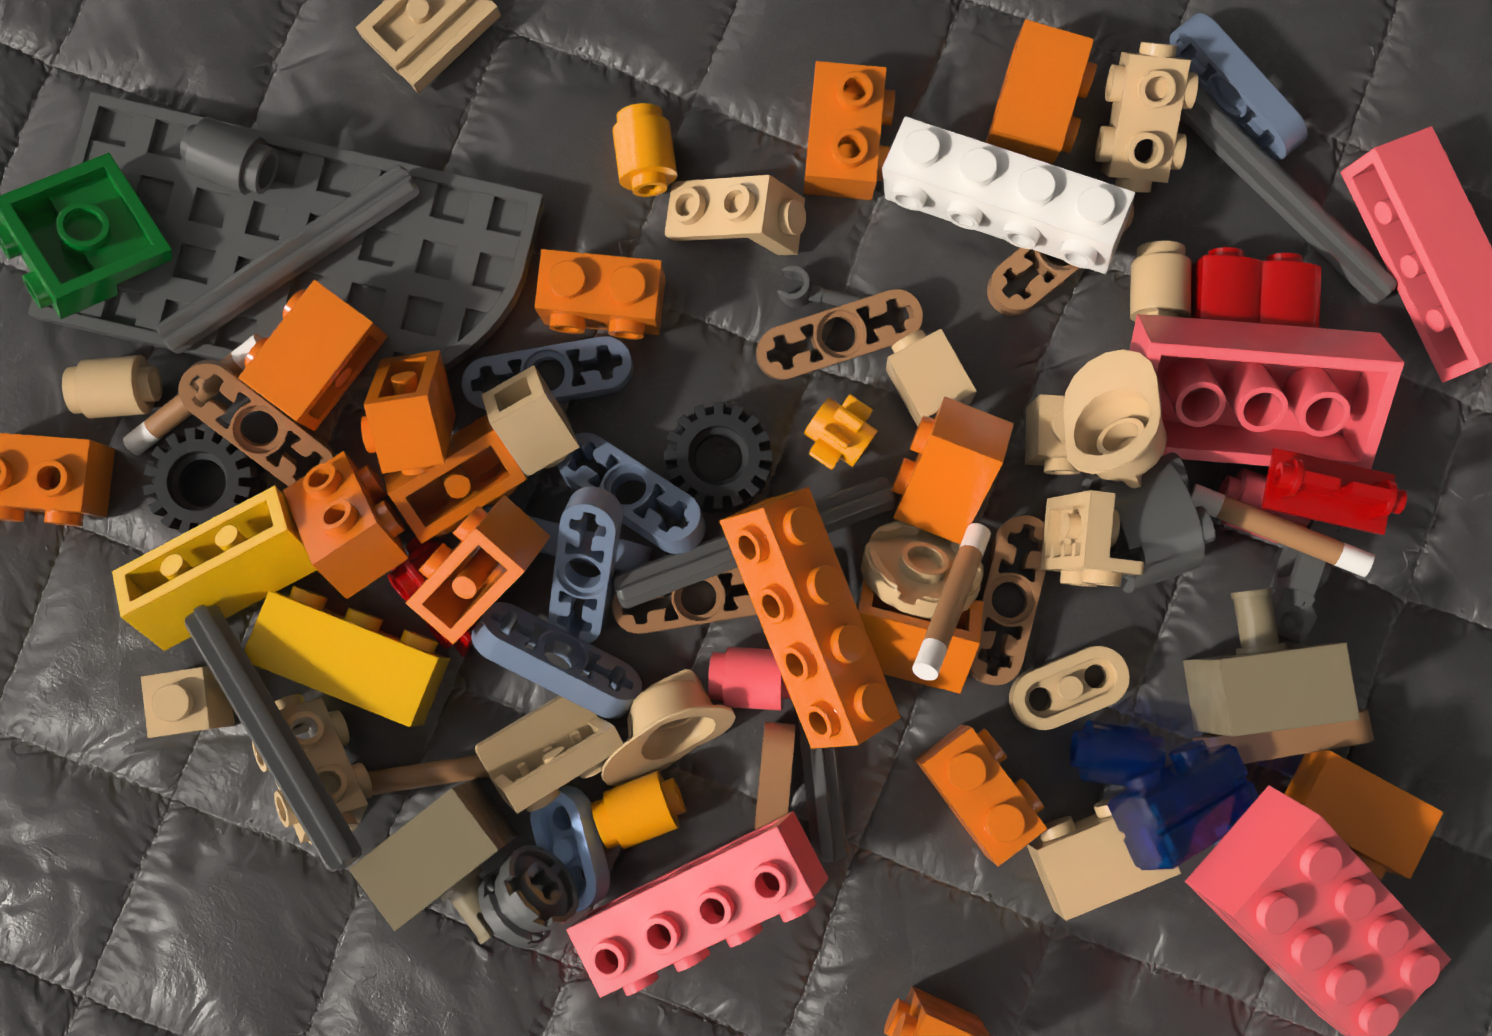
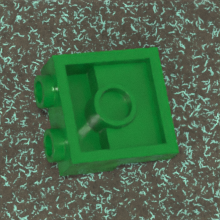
M109 152L0 195V247L9 260L17 256L22 257L31 271L22 275V279L33 300L40 309L52 305L61 320L118 295L116 284L172 260V249Z

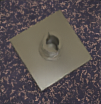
M1272 588L1231 593V599L1234 601L1241 648H1236L1235 653L1183 660L1194 731L1234 737L1360 720L1347 643L1299 644L1287 646L1286 642L1280 643L1272 600Z
M472 779L451 788L351 866L349 871L394 931L413 919L438 898L442 902L449 899L477 936V941L481 945L490 939L494 932L484 919L478 903V888L482 882L479 874L483 871L480 865L519 835L478 780Z

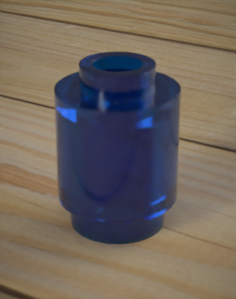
M1088 720L1085 723L1083 731H1074L1069 751L1071 767L1078 768L1082 781L1139 789L1143 788L1146 783L1157 785L1160 782L1166 757L1163 737L1151 735L1148 728Z

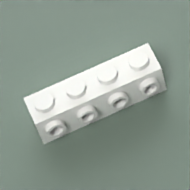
M906 116L882 167L885 199L895 202L906 209L922 211L948 220L959 227L977 230L1006 240L1017 247L1032 249L1062 259L1070 265L1091 269L1105 275L1127 224L1135 195L1133 191Z

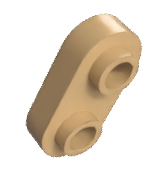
M1090 646L1079 649L1021 674L1014 681L1010 689L1009 704L1011 711L1016 719L1027 727L1038 730L1057 728L1119 701L1129 685V669L1122 656L1111 648ZM1091 665L1098 666L1103 674L1101 684L1095 688L1090 687L1084 678L1086 669ZM1038 687L1044 689L1048 694V704L1039 711L1033 709L1029 702L1030 693Z

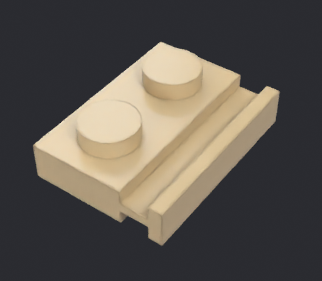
M384 0L356 29L361 37L419 94L497 21L501 14L497 5L492 0Z

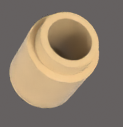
M1153 241L1142 244L1137 248V258L1131 262L1130 319L1132 321H1136L1137 314L1191 317L1192 261L1185 256L1186 248L1183 244L1174 241Z
M142 355L84 359L79 361L77 366L65 369L62 377V392L65 403L73 414L83 413L90 419L149 414L154 407L155 401L161 399L162 380L158 369L155 366H150L147 359Z

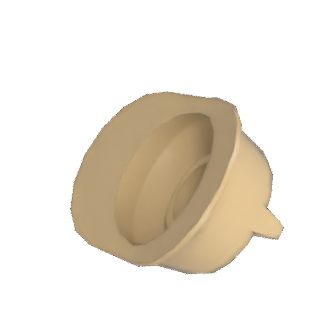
M1122 349L1106 352L1092 359L1074 375L1065 392L1063 405L1067 461L1080 472L1097 474L1102 479L1114 482L1123 481L1133 489L1141 487L1142 474L1146 473L1159 461L1165 451L1167 435L1162 422L1159 382L1152 362L1139 352Z
M684 669L655 682L633 700L627 719L629 740L610 755L603 765L601 777L607 785L619 786L657 770L661 772L694 748L722 735L733 725L736 716L732 708L723 705H713L698 675L691 669Z

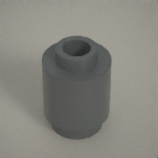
M211 117L203 118L197 125H190L186 129L180 144V154L185 159V166L190 174L244 195L252 191L258 194L265 193L271 186L277 172L278 152L276 149L267 146L264 138Z

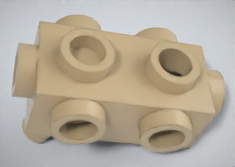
M1141 42L1139 53L1121 52L1119 65L1112 64L1106 82L1105 99L1113 103L1109 126H1101L1098 132L1095 160L1096 162H1102L1101 172L1108 177L1117 178L1115 186L1133 192H1151L1153 181L1168 183L1170 169L1180 170L1183 165L1187 138L1185 134L1177 132L1182 109L1191 110L1195 103L1198 91V74L1189 72L1191 60L1176 57L1177 45ZM1150 139L1153 142L1150 158L1146 161H1138L1134 155L1135 146L1141 140Z
M293 694L275 701L353 832L358 827V823H360L368 803L366 799L372 797V784L365 766L360 762L351 765L343 746L349 743V732L342 713L339 710L328 712L322 697L305 702L303 695ZM308 732L310 739H301L296 735ZM252 742L258 766L263 772L269 771ZM278 787V791L274 793V800L281 822L285 827L294 826L301 844L309 842L312 845Z

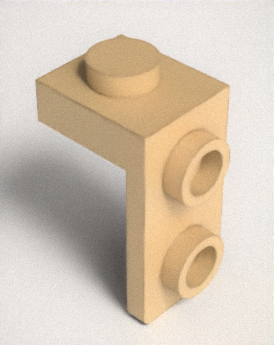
M771 175L677 181L671 186L665 236L673 241L749 238L777 255H798L800 235L806 224L805 198Z

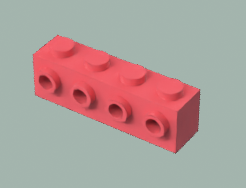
M1432 126L1373 148L1340 173L1389 274L1397 282V291L1441 382L1444 383L1492 362V247Z
M792 811L590 910L567 928L566 931L599 997L601 998L620 988H623L626 996H629L654 983L659 978L656 972L674 964L677 972H680L698 964L711 954L708 947L726 939L729 947H735L748 941L763 930L761 922L779 914L783 922H788L807 913L817 905L814 897L829 878L796 814Z

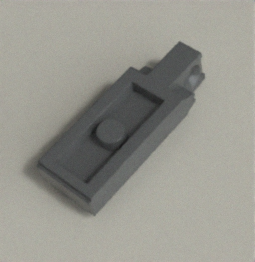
M1311 519L1307 528L1334 538L1335 534L1343 529V526ZM1285 545L1283 546L1269 587L1275 591L1272 600L1278 636L1290 642L1304 643L1317 619V615L1312 607L1315 601L1316 590L1326 583L1332 570V564Z

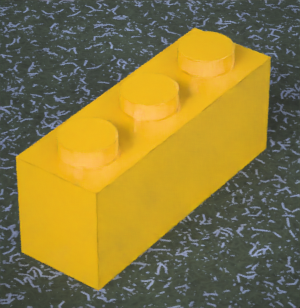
M274 485L112 571L120 617L163 651H166L191 637L184 624L185 618L193 613L196 607L203 604L205 606L216 605L226 619L266 598L269 591L277 592L317 571V569L310 561L284 494Z
M293 586L290 594L268 592L244 649L253 665L405 726L415 727L424 725L451 659L435 652L438 645L437 641L404 629L401 638H398L380 630L383 622L382 619L350 607L345 616L324 608L328 600L327 597L298 586Z

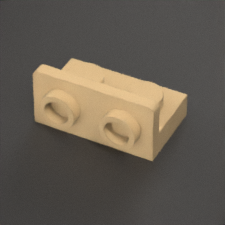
M1089 490L1047 498L1040 570L1061 572V584L1097 587V585L1121 587L1122 576L1143 575L1144 562L1109 558L1110 547L1115 545L1120 530L1119 513L1114 509L1115 493Z

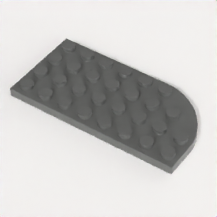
M91 92L70 167L109 152L172 249V260L116 284L118 295L62 320L52 305L40 309L33 298L28 315L41 321L170 350L162 342L156 331V327L160 322L393 167L402 165L418 185L420 192L417 197L182 352L220 362L254 334H259L263 338H269L284 319L282 313L289 299L299 290L307 289L315 279L388 335L346 390L368 393L381 359L440 350L445 371L472 355L492 337L514 308L525 285L546 201L543 194L224 122L264 138L267 146L276 149L278 152V168L269 189L263 194L252 191L244 195L192 175L187 171L185 159L180 154L181 140L190 125H197L205 117Z

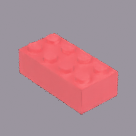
M1137 314L1130 345V351L1139 352L1152 362L1158 377L1162 422L1167 435L1163 455L1174 452L1180 459L1261 466H1269L1272 449L1278 448L1372 469L1405 363L1385 338L1377 332Z
M1268 786L1185 881L1319 1017L1344 1036L1390 1035L1396 1028L1398 1021L1422 993L1435 983L1439 973L1451 961L1450 957L1321 815L1271 786Z

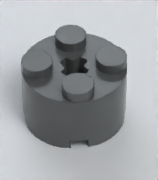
M1174 452L1161 456L1151 469L1142 474V485L1135 489L1130 488L1123 481L1105 480L1098 475L1084 479L1082 482L1081 492L1094 490L1115 493L1114 509L1119 513L1120 530L1115 545L1110 547L1109 558L1144 562L1143 575L1122 576L1121 579L1125 578L1127 580L1123 591L1126 593L1138 591L1201 567L1205 557V544L1215 540V529L1211 517L1204 507H1195L1186 488L1188 477L1185 466L1180 457Z

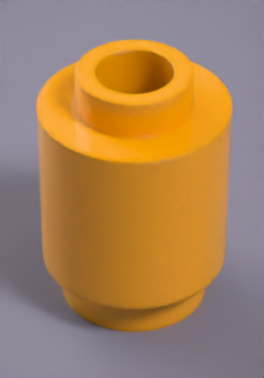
M639 103L624 107L617 113V123L612 130L619 183L623 188L632 190L633 194L639 197L660 195L667 190L668 185L677 179L670 122L663 117L662 109L654 104Z
M658 770L603 792L602 799L591 803V810L598 833L607 849L617 845L627 849L678 829L679 821L677 815L686 812L684 800L675 779L670 778L664 781Z

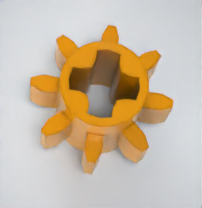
M851 394L848 395L842 405L828 397L804 431L806 436L815 441L809 455L833 470L840 459L854 467L878 432L877 429L866 423L873 409Z

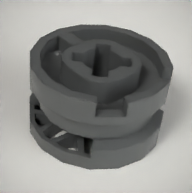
M523 845L513 851L504 859L501 867L489 872L483 878L478 888L479 906L484 919L493 932L508 944L521 949L534 948L549 937L551 930L558 929L575 915L579 905L578 890L571 873L562 861L550 851L536 845Z

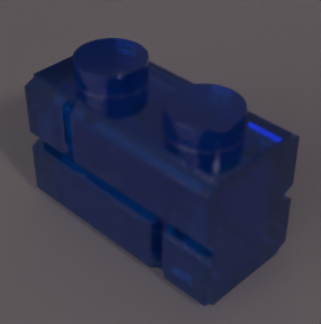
M1196 740L1171 751L1169 756L1173 763L1162 770L1159 765H1154L1136 771L1124 779L1127 790L1109 799L1110 802L1107 806L1118 830L1126 836L1123 841L1136 867L1141 870L1176 868L1221 840L1255 802L1259 795L1253 782L1246 779L1248 771L1236 747L1231 746V744L1207 747L1205 740Z

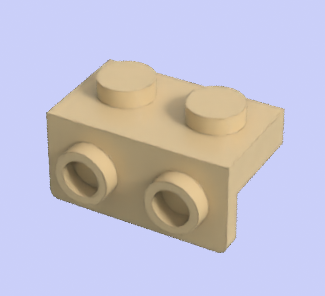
M559 695L475 746V752L501 798L518 814L524 809L532 812L547 806L559 796L560 791L558 788L574 778L580 776V778L584 779L600 773L610 755L624 743L614 725L598 717L597 714Z

